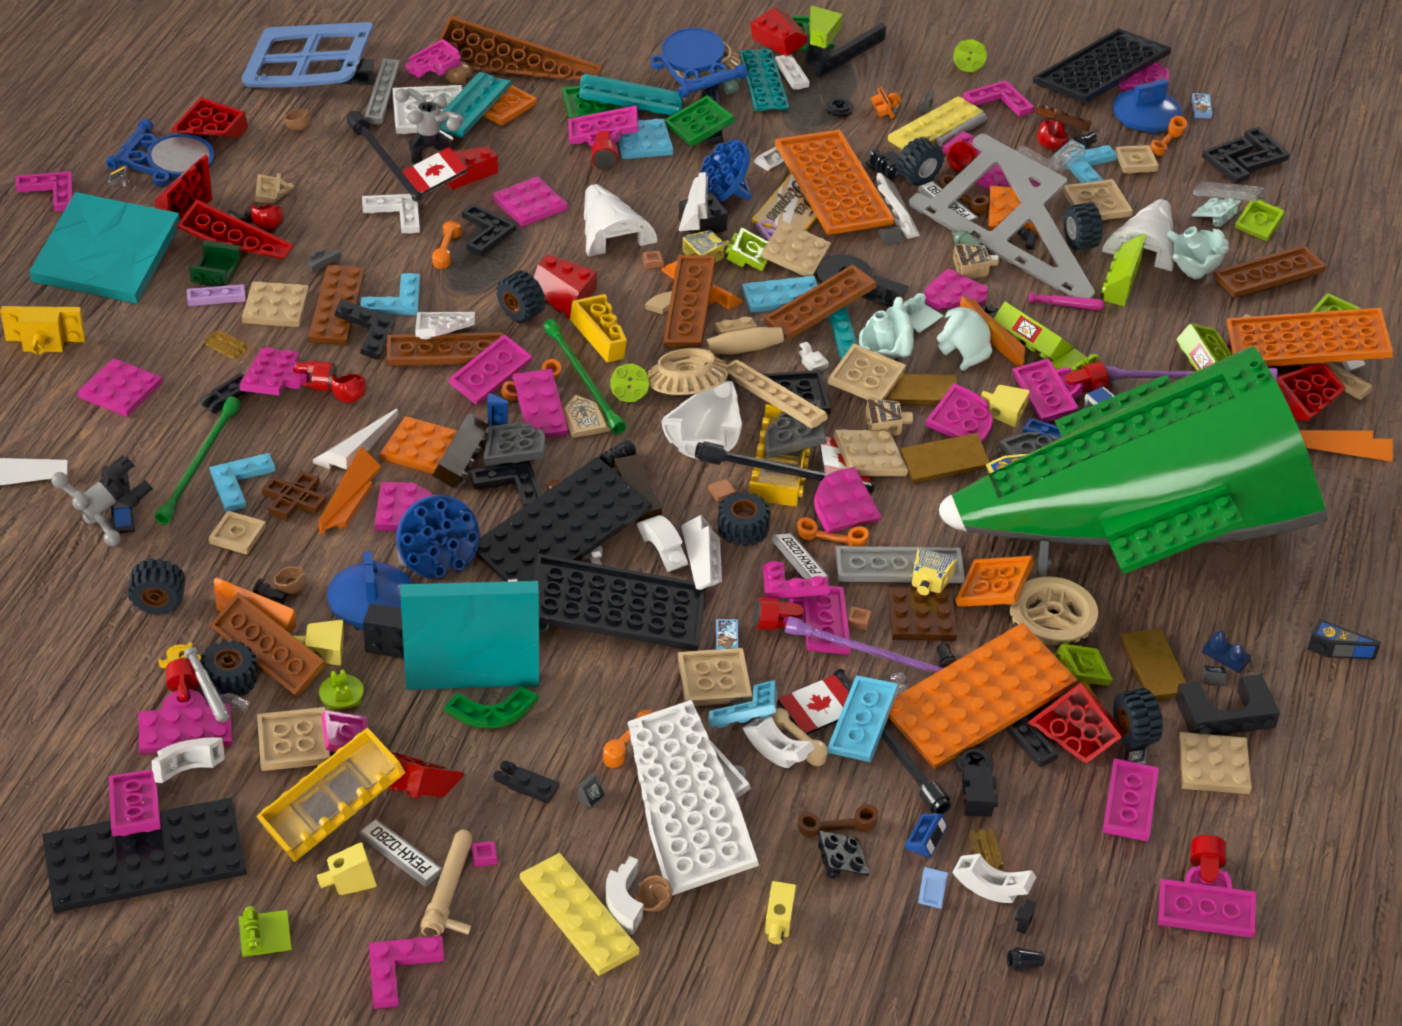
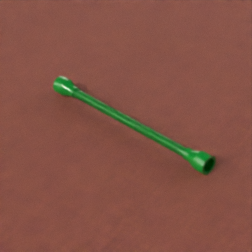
M548 319L543 325L545 332L558 342L606 414L608 426L614 434H621L627 427L625 421L610 408L563 338L558 322L555 319Z
M228 397L223 404L218 422L172 496L156 511L154 517L158 523L163 525L170 523L174 516L177 501L226 422L237 414L241 408L239 399Z

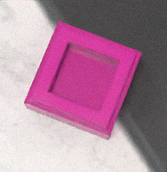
M495 841L471 844L474 867L498 864Z

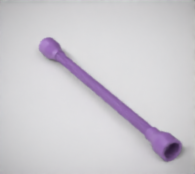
M1106 366L1110 382L1130 377L1159 378L1168 375L1169 379H1180L1193 373V371H1128L1114 366ZM1269 368L1270 372L1272 373L1274 379L1277 382L1278 369Z
M789 616L785 627V633L813 635L816 638L826 639V641L829 640L832 643L842 644V646L845 645V647L847 646L855 650L858 649L861 652L866 651V653L869 652V654H874V656L885 657V659L898 663L901 662V664L904 663L907 666L917 667V669L920 668L923 671L933 672V674L943 669L940 666L929 665V663L926 664V662H921L920 660H913V658L910 659V657H905L904 655L894 654V652L881 648L878 649V647L875 648V646H867V644H862V642L851 641V639H846L845 637L835 636V634L822 632V630L819 631V629H814L801 619Z

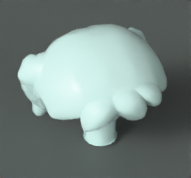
M1192 226L1181 235L1174 231L1167 233V237L1173 243L1174 255L1172 258L1188 277L1194 280L1201 279L1205 274L1217 269L1223 262L1225 254L1229 251V242L1225 239L1224 233L1219 229L1213 228V232L1207 230H1200L1198 232L1197 228Z
M897 297L894 305L888 308L887 311H877L867 321L866 327L862 329L859 335V345L890 359L906 358L911 355L914 348V329L910 316L904 311L903 299L901 297Z
M957 307L947 311L945 318L949 316L950 318L944 326V330L937 336V340L940 342L938 347L942 353L948 355L957 348L963 357V362L960 365L962 371L988 359L992 353L990 344L991 334L988 324L981 315L965 307Z

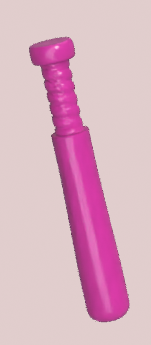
M1029 292L1028 303L1043 302L1101 311L1104 305L1101 299L1035 295L1034 292Z

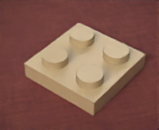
M1150 145L1116 147L1115 152L1123 173L1158 171V163Z
M227 511L210 535L209 544L248 555L266 529V521Z

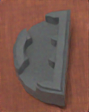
M324 249L313 252L308 260L309 270L313 273L342 258L341 252L334 249L333 252L324 251Z
M1041 541L1039 544L1037 578L1047 577V570L1051 569V557H1048L1049 541Z

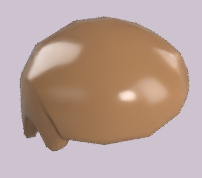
M461 61L460 66L447 70L445 78L454 84H464L468 77L471 79V67L466 62Z
M295 109L284 115L286 126L293 131L306 129L310 124L311 117L308 109Z
M286 567L273 577L276 589L285 592L287 595L300 593L306 584V575L302 568Z
M659 875L649 876L639 883V892L635 895V900L644 904V910L659 912L669 905L673 889L667 879Z

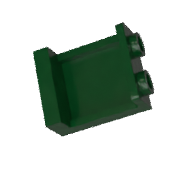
M204 240L202 244L203 254L196 266L191 265L189 267L190 281L212 286H228L242 262L241 247Z

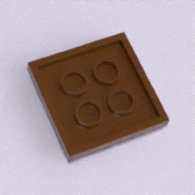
M888 588L892 640H957L952 589H943L941 593L930 591L928 595H921L918 593L917 588Z

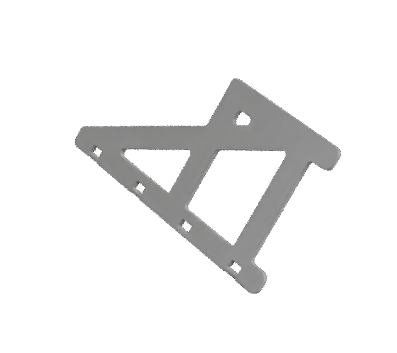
M979 134L974 138L973 147L982 151V153L934 198L916 193L909 199V206L926 214L932 220L954 232L966 230L970 235L975 233L981 236L977 240L983 243L987 251L998 255V257L1010 264L1020 267L1026 273L1066 293L1069 297H1094L1095 291L1045 208V205L1067 184V178L990 136ZM994 165H999L1021 204L993 231H988L950 210L949 207ZM1029 180H1035L1041 183V185L1033 187ZM931 208L936 211L935 214L929 212L928 209ZM1027 222H1032L1058 267L1055 268L1008 241ZM1020 258V259H1022L1023 261H1025L1026 263H1025V264H1022V263L1018 262L1017 260ZM1066 284L1070 286L1072 290L1070 291L1064 288L1063 286Z

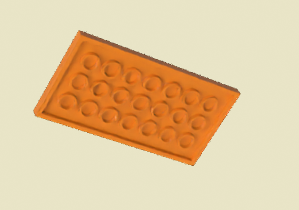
M840 129L775 139L777 150L827 235L894 225L895 218Z
M1381 308L1227 318V330L1232 354L1253 345L1259 351L1267 366L1393 358V350Z
M1022 622L897 695L888 718L931 767L936 770L956 758L960 752L976 746L1077 685V679Z

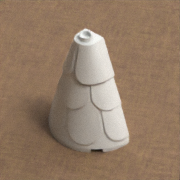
M598 184L591 185L586 189L584 220H586L585 235L588 257L606 253V238L638 232V243L640 246L657 243V235L653 227L616 195Z
M1158 199L1140 210L1136 216L1127 221L1106 240L1102 252L1115 255L1116 250H1120L1123 242L1125 243L1141 234H1146L1144 248L1157 252L1154 267L1172 271L1174 268V260L1172 258L1174 255L1173 243L1167 237V233L1174 229L1170 203L1166 200Z
M724 381L716 388L696 393L664 416L661 421L664 434L670 443L679 448V452L697 459L695 458L696 445L698 442L703 443V441L723 445L724 450L727 452L734 448L741 434L742 421L733 382Z

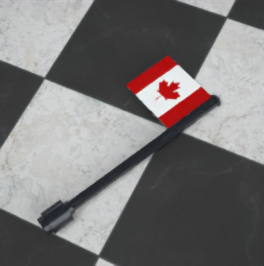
M351 111L347 115V124L355 134L365 137L415 202L420 201L422 195L468 172L465 165L450 147L401 171L371 134L369 122L362 113Z
M826 437L827 443L819 445L823 473L730 453L724 450L723 445L703 441V443L698 442L695 449V458L701 462L720 465L721 462L728 461L816 481H822L828 474L847 468L835 439ZM860 476L869 494L873 493L875 484L870 481V476Z
M837 669L831 677L778 698V703L789 713L793 723L805 734L810 735L838 722L852 683L844 674L845 671L843 669ZM885 726L881 737L921 787L919 792L920 798L932 813L945 814L951 808L950 797L938 782H929Z

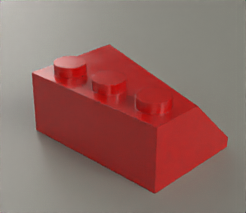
M775 7L750 22L752 39L786 57L806 44L807 34L788 13Z
M200 97L171 128V132L239 138L248 129L245 111Z
M490 147L453 151L465 165L468 172L446 184L454 190L498 173V155Z
M206 154L195 161L154 199L155 208L179 213L180 218H182L196 199L205 204L213 201L209 162Z
M548 254L538 264L534 278L543 289L546 303L553 305V309L557 312L562 311L569 320L572 301L588 298L597 289V271Z
M1317 363L1279 376L1277 379V384L1295 420L1309 421L1346 390V387L1326 363Z
M1085 681L1078 684L1028 722L1033 727L1042 731L1047 737L1062 745L1064 749L1084 763H1088L1125 735Z
M391 752L400 762L405 774L392 783L389 789L397 792L406 790L408 791L407 795L419 799L421 795L445 797L464 775V772L458 770H447L444 766L424 762V760L398 752Z

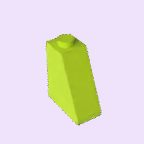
M811 6L809 17L810 44L826 48L841 30L843 14Z

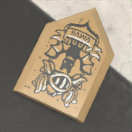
M574 395L562 409L572 438L610 431L603 411L596 402Z

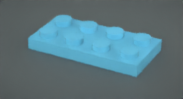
M814 276L745 283L742 284V292L750 313L777 310L818 284Z
M856 675L829 742L828 753L871 762L897 696L898 684Z

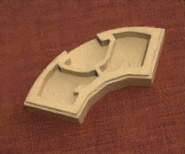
M672 291L654 296L645 304V309L664 314L669 310Z

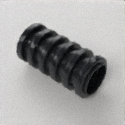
M625 440L614 448L600 454L599 458L612 468L614 467V459L636 455V448L630 440Z

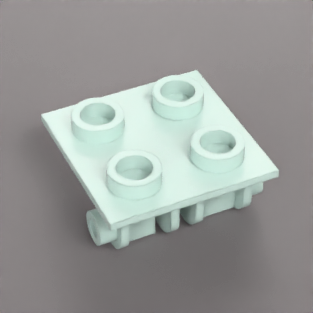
M1212 198L1206 204L1199 207L1192 216L1212 217L1213 225L1221 227L1238 213L1237 205L1241 200H1233L1232 198L1218 200V198Z
M917 293L915 297L910 298L903 304L904 311L910 316L913 328L918 333H921L944 317V315L924 304L926 296L923 293Z

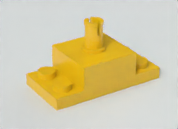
M1 307L0 312L6 341L21 342L23 352H33L34 354H37V352L39 354L43 352H63L65 342H85L86 336L81 307Z

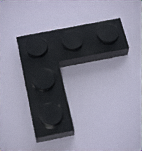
M1260 127L1246 130L1244 137L1259 151L1238 157L1236 162L1245 170L1251 172L1288 161L1290 154Z
M1242 136L1204 150L1202 158L1233 183L1237 184L1248 180L1250 173L1232 158L1253 151L1254 145Z
M474 203L462 211V218L485 229L467 243V250L479 256L484 255L516 231L515 223Z
M341 299L334 316L370 329L360 354L378 360L387 341V335L390 334L394 325L395 318Z
M530 461L470 470L474 490L515 483L522 508L541 496Z
M1058 697L1004 728L1039 767L1057 760L1059 753L1036 727H1033L1028 722L1057 701Z

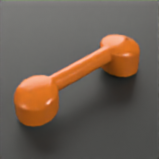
M1174 116L1171 118L1167 129L1168 134L1162 141L1152 140L1150 147L1153 154L1157 156L1165 155L1168 148L1167 144L1174 137L1183 135L1187 126V121L1184 117Z
M447 221L443 224L444 238L441 247L432 254L433 265L438 269L447 268L451 264V254L448 246L451 239L462 236L461 224L457 221Z
M555 359L546 360L541 370L552 369L556 381L561 372V364ZM506 381L501 389L502 396L508 401H517L518 397L514 382Z
M801 518L797 522V533L804 540L819 538L844 543L848 546H866L868 544L869 531L865 527H854L846 536L836 533L827 534L826 531L817 530L816 522L810 518Z
M641 710L638 712L637 718L654 713V711ZM630 729L618 740H610L605 744L603 748V762L607 767L617 768L624 763L625 745L631 740Z

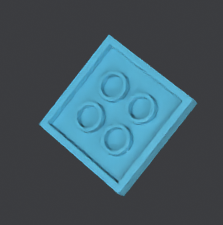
M664 119L638 120L639 131L632 134H622L621 139L617 142L621 159L673 155V146Z

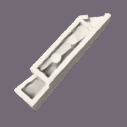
M706 172L699 173V177L693 180L679 231L700 230V219L707 218L708 176Z
M877 173L876 189L895 218V224L901 229V232L907 239L920 236L895 184L883 174Z
M0 458V485L52 479V476L57 472H63L67 475L68 460Z
M700 515L681 526L695 586L698 590L722 582L720 537L713 531V527Z

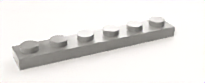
M382 60L365 114L366 120L371 124L383 123L392 88L400 68V60Z

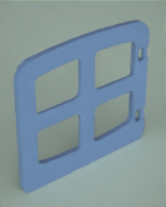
M370 22L266 28L243 73L242 82L247 87H297L348 81L356 72V67L364 53L368 38L373 31V25ZM323 37H354L349 50L316 51ZM308 38L303 51L299 53L268 54L272 44L276 41ZM345 60L342 69L338 72L306 75L310 64L314 61ZM297 62L292 76L258 75L264 64Z

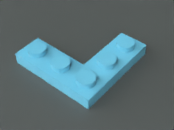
M1109 145L1063 155L1062 162L1081 183L1102 181L1103 179L1091 166L1115 161L1117 154Z
M401 274L399 297H361L360 306L384 315H417L420 274Z
M269 453L209 467L211 477L226 513L227 511L232 512L246 508V501L237 481L275 472V465Z
M775 680L754 685L753 701L709 711L708 720L710 727L717 726V728H723L733 722L744 723L754 717L766 718L776 713L777 686Z

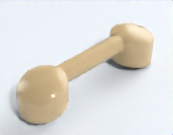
M776 708V713L769 717H772L780 731L787 729L800 741H811L814 750L808 754L806 759L812 765H823L828 755V748L825 743L820 740H812L789 720V713L785 709Z

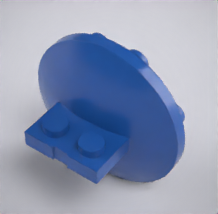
M1166 79L1136 85L1134 89L1123 91L1115 98L1113 104L1115 117L1126 128L1147 131L1150 134L1167 130L1171 118L1181 116L1182 108L1175 98L1167 94L1169 82Z
M739 140L718 144L715 151L703 161L700 173L706 172L708 176V194L712 193L720 203L729 198L733 193L738 198L742 197L746 201L752 197L745 178L750 163V151L746 144Z
M441 494L430 495L413 503L403 514L396 534L397 549L403 562L416 574L429 579L443 577L448 569L454 568L459 572L466 568L476 554L480 539L479 525L471 509L462 501L452 496Z
M363 552L364 563L352 565L339 572L332 579L327 590V600L331 612L338 619L343 620V622L349 625L356 626L358 629H363V620L370 603L401 608V584H412L407 574L399 568L372 560V552Z

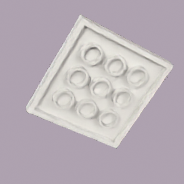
M462 85L392 88L396 134L417 133V124H411L408 120L409 113L415 110L414 105L417 100L409 96L406 102H398L395 98V93L398 89H414L426 98V102L432 103L436 96L442 95L447 99L448 105L462 91Z

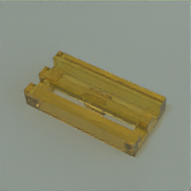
M218 329L204 339L205 345L233 359L237 358V354L241 355L242 350H247L246 343Z
M988 828L987 832L979 829L978 833H975V830H970L969 837L974 854H981L982 856L977 840L981 839L988 864L997 870H1002L1004 864L993 829ZM986 838H988L996 864H994L993 858Z

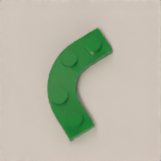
M520 685L502 703L481 705L457 693L444 706V712L474 728H499L513 724L522 718L538 702V695Z

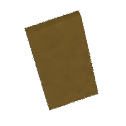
M902 374L885 400L897 401L900 405H938L954 383L957 384L956 375Z
M978 433L901 448V455L908 468L912 484L986 469V464L989 463Z
M1162 629L1122 633L1120 641L1141 688L1149 689L1156 700L1175 698L1178 685L1186 683Z

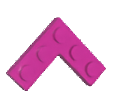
M1006 80L963 92V99L975 106L1001 99L1019 117L1034 112V106Z
M70 171L16 176V192L53 190L54 211H64L73 197L72 173Z
M771 561L763 564L765 598L783 599L830 594L828 577L814 576L811 579L793 578L785 581L784 562Z
M442 936L369 943L374 1009L399 1006L395 966L444 961Z

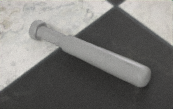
M979 113L951 130L950 133L943 137H937L935 139L936 145L942 147L962 131L968 132L985 123L987 115Z
M195 647L186 649L184 655L190 660L195 669V675L216 720L219 723L228 721L230 718L229 712L207 670L203 668L197 656L198 650Z

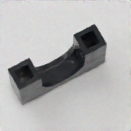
M1262 674L1241 677L1237 692L1245 708L1239 711H1223L1213 706L1208 701L1200 682L1179 684L1175 697L1189 732L1198 733L1199 735H1225L1276 728L1280 715Z

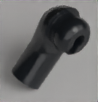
M229 210L227 213L246 223L252 222L250 210H246L244 215H240L233 210Z
M1022 227L1018 231V235L1026 241L1025 248L1033 250L1036 234L1030 229Z

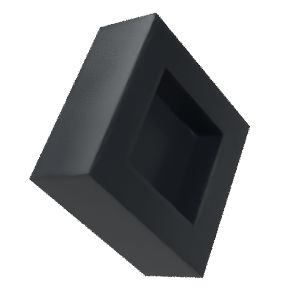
M1027 899L1024 908L1019 907L1015 917V921H1018L1017 932L1026 934L1034 916L1036 902Z

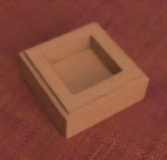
M660 251L642 253V260L646 269L664 267V260Z
M727 479L708 485V491L717 502L728 498L730 494H736V491Z
M851 606L847 617L848 627L867 631L872 611Z

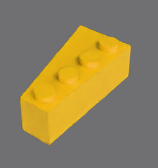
M606 294L572 301L571 322L608 363L624 359L627 339L621 326L617 324V317L612 313V307L607 302Z

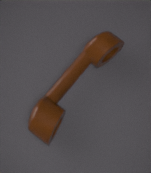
M951 174L943 175L940 179V187L942 189L945 188L955 176ZM964 193L959 198L971 206V211L975 214H983L989 209V198L987 196L980 195L972 199Z
M864 804L857 808L852 819L820 822V819L815 814L805 812L799 816L797 828L806 837H815L819 831L854 827L859 831L867 832L876 826L878 810L873 805Z

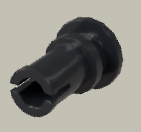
M1090 132L1087 135L1075 136L1072 139L1073 149L1077 152L1086 150L1090 144L1097 141L1096 133Z
M262 578L257 580L252 589L253 593L282 605L285 602L283 597L286 598L287 596L285 592L270 587V584H264Z
M944 643L945 649H943L942 644H939L936 648L940 657V668H945L957 661L947 643Z

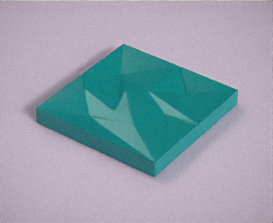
M75 192L30 269L31 280L36 283L138 304L178 229L177 224L180 222L179 213Z
M538 581L401 584L406 690L519 687L520 685L539 686Z

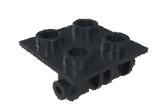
M872 150L870 152V160L865 161L875 172L883 174L888 179L901 175L896 168L899 155L894 151L881 154L878 150Z
M874 275L872 279L876 281L877 287L861 297L892 307L897 297L902 298L909 286Z
M823 831L818 832L820 837L818 848L821 851L823 864L826 866V875L830 879H837L841 871L866 876L870 875L858 838Z

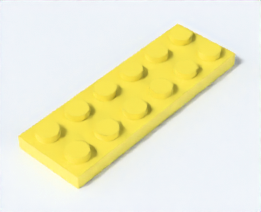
M958 96L888 135V141L902 150L910 141L920 137L927 138L935 144L937 137H943L954 128L979 113H984V111Z
M560 853L520 873V880L598 976L639 955V947Z

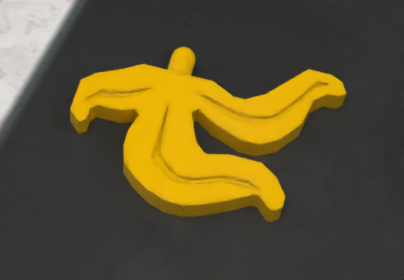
M189 642L188 645H174L170 647L166 652L168 659L158 660L160 667L166 668L168 663L179 659L180 654H183L180 658H186L184 652L186 649L193 647L192 642Z

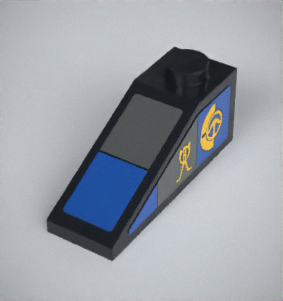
M127 472L120 478V482L127 491L131 492ZM119 502L113 504L110 507L113 530L119 532V534L135 532L133 507Z
M1319 619L1311 635L1307 650L1331 658L1376 659L1381 642Z

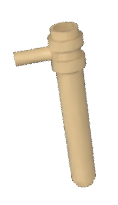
M460 830L455 834L432 901L427 905L425 916L420 925L421 932L426 937L440 936L445 928L469 934L471 925L448 918L450 914L449 907L473 840L471 833L467 830Z

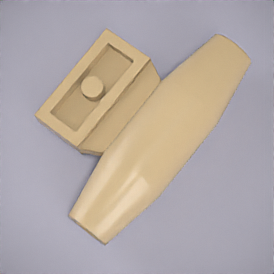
M741 317L736 320H723L722 322L715 323V330L718 336L707 339L706 348L714 355H733L762 350L784 341V335L781 327H757L752 317Z

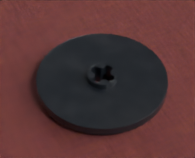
M835 255L820 262L817 267V278L822 283L851 265L856 266L872 278V269L860 258L850 255Z

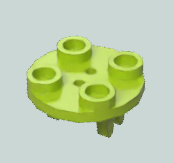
M976 40L961 41L954 51L955 65L966 73H974L980 70L987 60V52L984 45Z
M624 364L617 367L613 372L610 380L611 390L620 401L627 403L637 402L648 392L649 377L640 366Z
M344 669L337 675L335 671H332L331 677L327 678L319 688V697L329 711L358 707L361 705L364 696V688L361 681L354 676L347 675Z

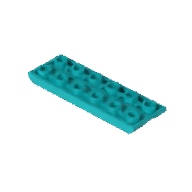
M772 49L740 50L741 64L746 66L748 72L745 80L754 112L769 109L789 110V104Z
M479 72L442 110L443 112L450 111L462 115L464 121L461 123L460 128L457 131H450L447 128L448 119L440 122V130L463 138L511 87L512 81L498 79L489 74Z
M590 74L581 76L579 97L585 100H596L602 103L616 104L621 107L637 106V110H647L653 113L668 114L669 116L682 110V98L677 91Z

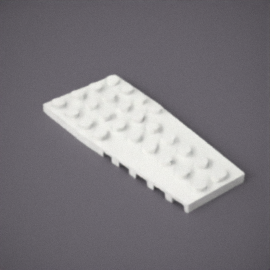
M692 700L628 721L651 840L662 876L672 886V895L759 866L738 801Z

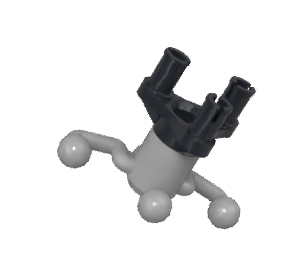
M398 89L395 93V98L398 102H406L409 96L417 100L414 105L415 110L411 111L408 115L409 122L417 124V135L409 142L412 164L414 163L415 165L423 161L422 150L424 148L441 146V151L448 147L452 150L453 136L440 130V122L448 119L447 128L450 131H457L464 121L463 116L454 112L439 110L447 106V99L442 95L436 96L432 103L426 102V98L414 89Z
M123 455L109 466L102 468L101 479L84 493L68 483V477L65 473L57 472L52 476L53 486L63 489L73 497L72 504L75 509L83 512V520L88 524L96 522L100 524L105 532L104 542L108 546L118 545L121 535L111 528L102 513L116 502L136 507L140 503L139 500L153 490L145 479L131 492L125 489L120 482V478L130 469L134 468L135 465L127 456L124 457Z

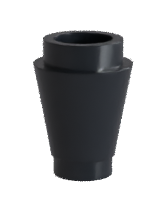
M1014 947L1013 950H1009L1007 953V965L1009 969H1014L1016 972L1044 966L1045 963L1043 952Z

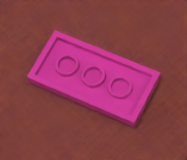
M504 334L451 376L449 384L475 405H478L488 397V393L492 394L512 378L513 374L518 373L532 361V355Z
M552 369L513 374V381L524 423L531 424L532 428L537 430L540 428L545 438L568 435Z
M1114 759L1103 833L1148 842L1159 767Z
M152 769L108 776L112 836H127L132 833L151 832L161 829L158 788Z

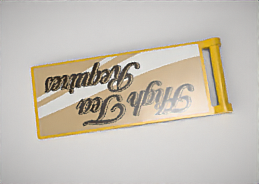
M790 174L752 218V223L756 224V222L772 219L778 227L782 220L807 231L816 221L817 216L793 175ZM771 222L763 224V226L774 229Z

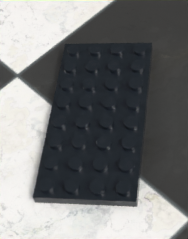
M1118 28L1033 76V83L1053 90V92L1066 95L1068 98L1076 99L1081 103H1087L1171 54V47Z
M596 457L480 537L475 555L504 582H508L511 579L533 581L538 554L579 561L652 509V503L599 457Z
M543 554L537 555L533 581H538L539 623L697 651L705 588L698 590L696 589L695 582Z
M232 798L159 811L161 829L151 832H138L127 836H112L111 821L42 834L53 912L57 913L247 875Z

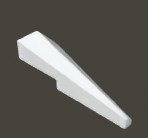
M398 409L391 411L313 459V463L328 469L335 465L347 470L360 447L369 451L398 417Z

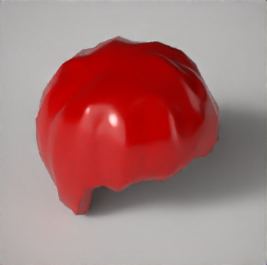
M1044 120L1040 124L1036 137L1042 147L1047 150L1056 151L1066 146L1067 133L1064 131L1062 122Z
M960 140L948 147L946 158L948 165L953 171L962 172L979 155L971 144Z
M255 204L251 206V218L258 228L265 231L274 230L283 223L284 213L282 207L278 205H265L257 208Z
M349 373L345 376L342 375L340 378L332 375L331 390L337 400L344 403L357 402L365 395L367 388L366 380L361 374Z

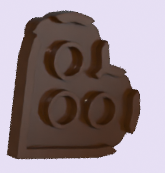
M1036 104L1034 110L1036 115L1060 121L1063 124L1089 131L1092 123L1090 120L1079 118L1078 116L1041 104Z

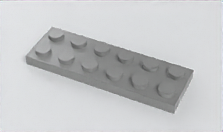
M836 546L838 582L912 583L918 547ZM920 547L957 558L955 573L948 583L964 582L965 576L961 548Z

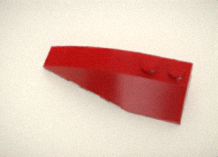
M197 199L177 224V228L202 240L237 245L243 251L282 260L287 257L294 247V244Z

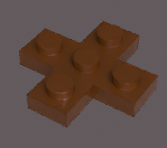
M301 471L291 483L273 476L262 488L263 495L275 499L268 508L269 514L286 521L298 508L316 515L327 502L326 496L313 491L320 484V478Z

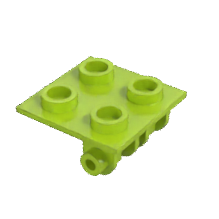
M1073 349L1051 361L1056 370L1071 367L1072 371L1083 369L1085 365L1098 362L1100 358L1097 354H1090L1089 357H1086L1077 349Z
M248 906L245 908L243 916L238 917L242 957L292 950L287 910L258 914L253 906Z

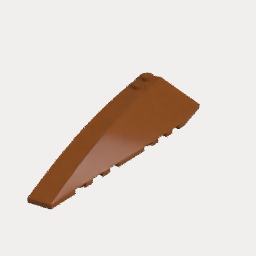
M451 15L438 41L444 39L455 47L461 56L460 60L466 62L471 67V70L478 72L581 81V76L584 74L599 76L603 68L601 65Z

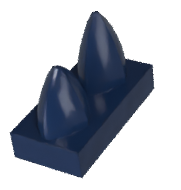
M1223 631L1216 632L1202 650L1203 654L1237 673H1240L1251 659V655L1244 651L1241 644H1229Z

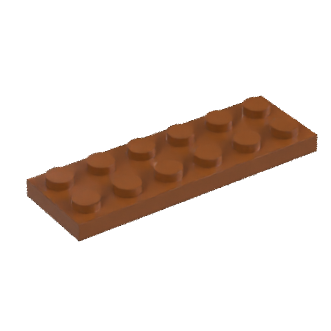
M1306 245L1216 270L1214 271L1213 278L1233 298L1325 272L1326 265Z
M678 255L663 339L664 347H702L716 265L715 255Z
M327 265L308 335L309 343L347 345L352 322L335 317L334 314L341 299L358 304L365 276V268Z
M851 265L765 316L764 322L769 327H781L784 339L788 341L877 287L876 281L856 266Z
M503 332L446 333L430 339H421L416 337V334L387 335V366L468 364L503 336Z
M239 593L232 598L209 625L228 642L235 640L236 643H245V647L249 646L251 652H254L256 655L257 665L297 698L327 665L323 659Z

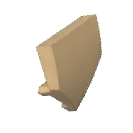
M279 173L276 177L258 174L255 202L274 203L293 190L294 185L286 183L280 178L281 174Z

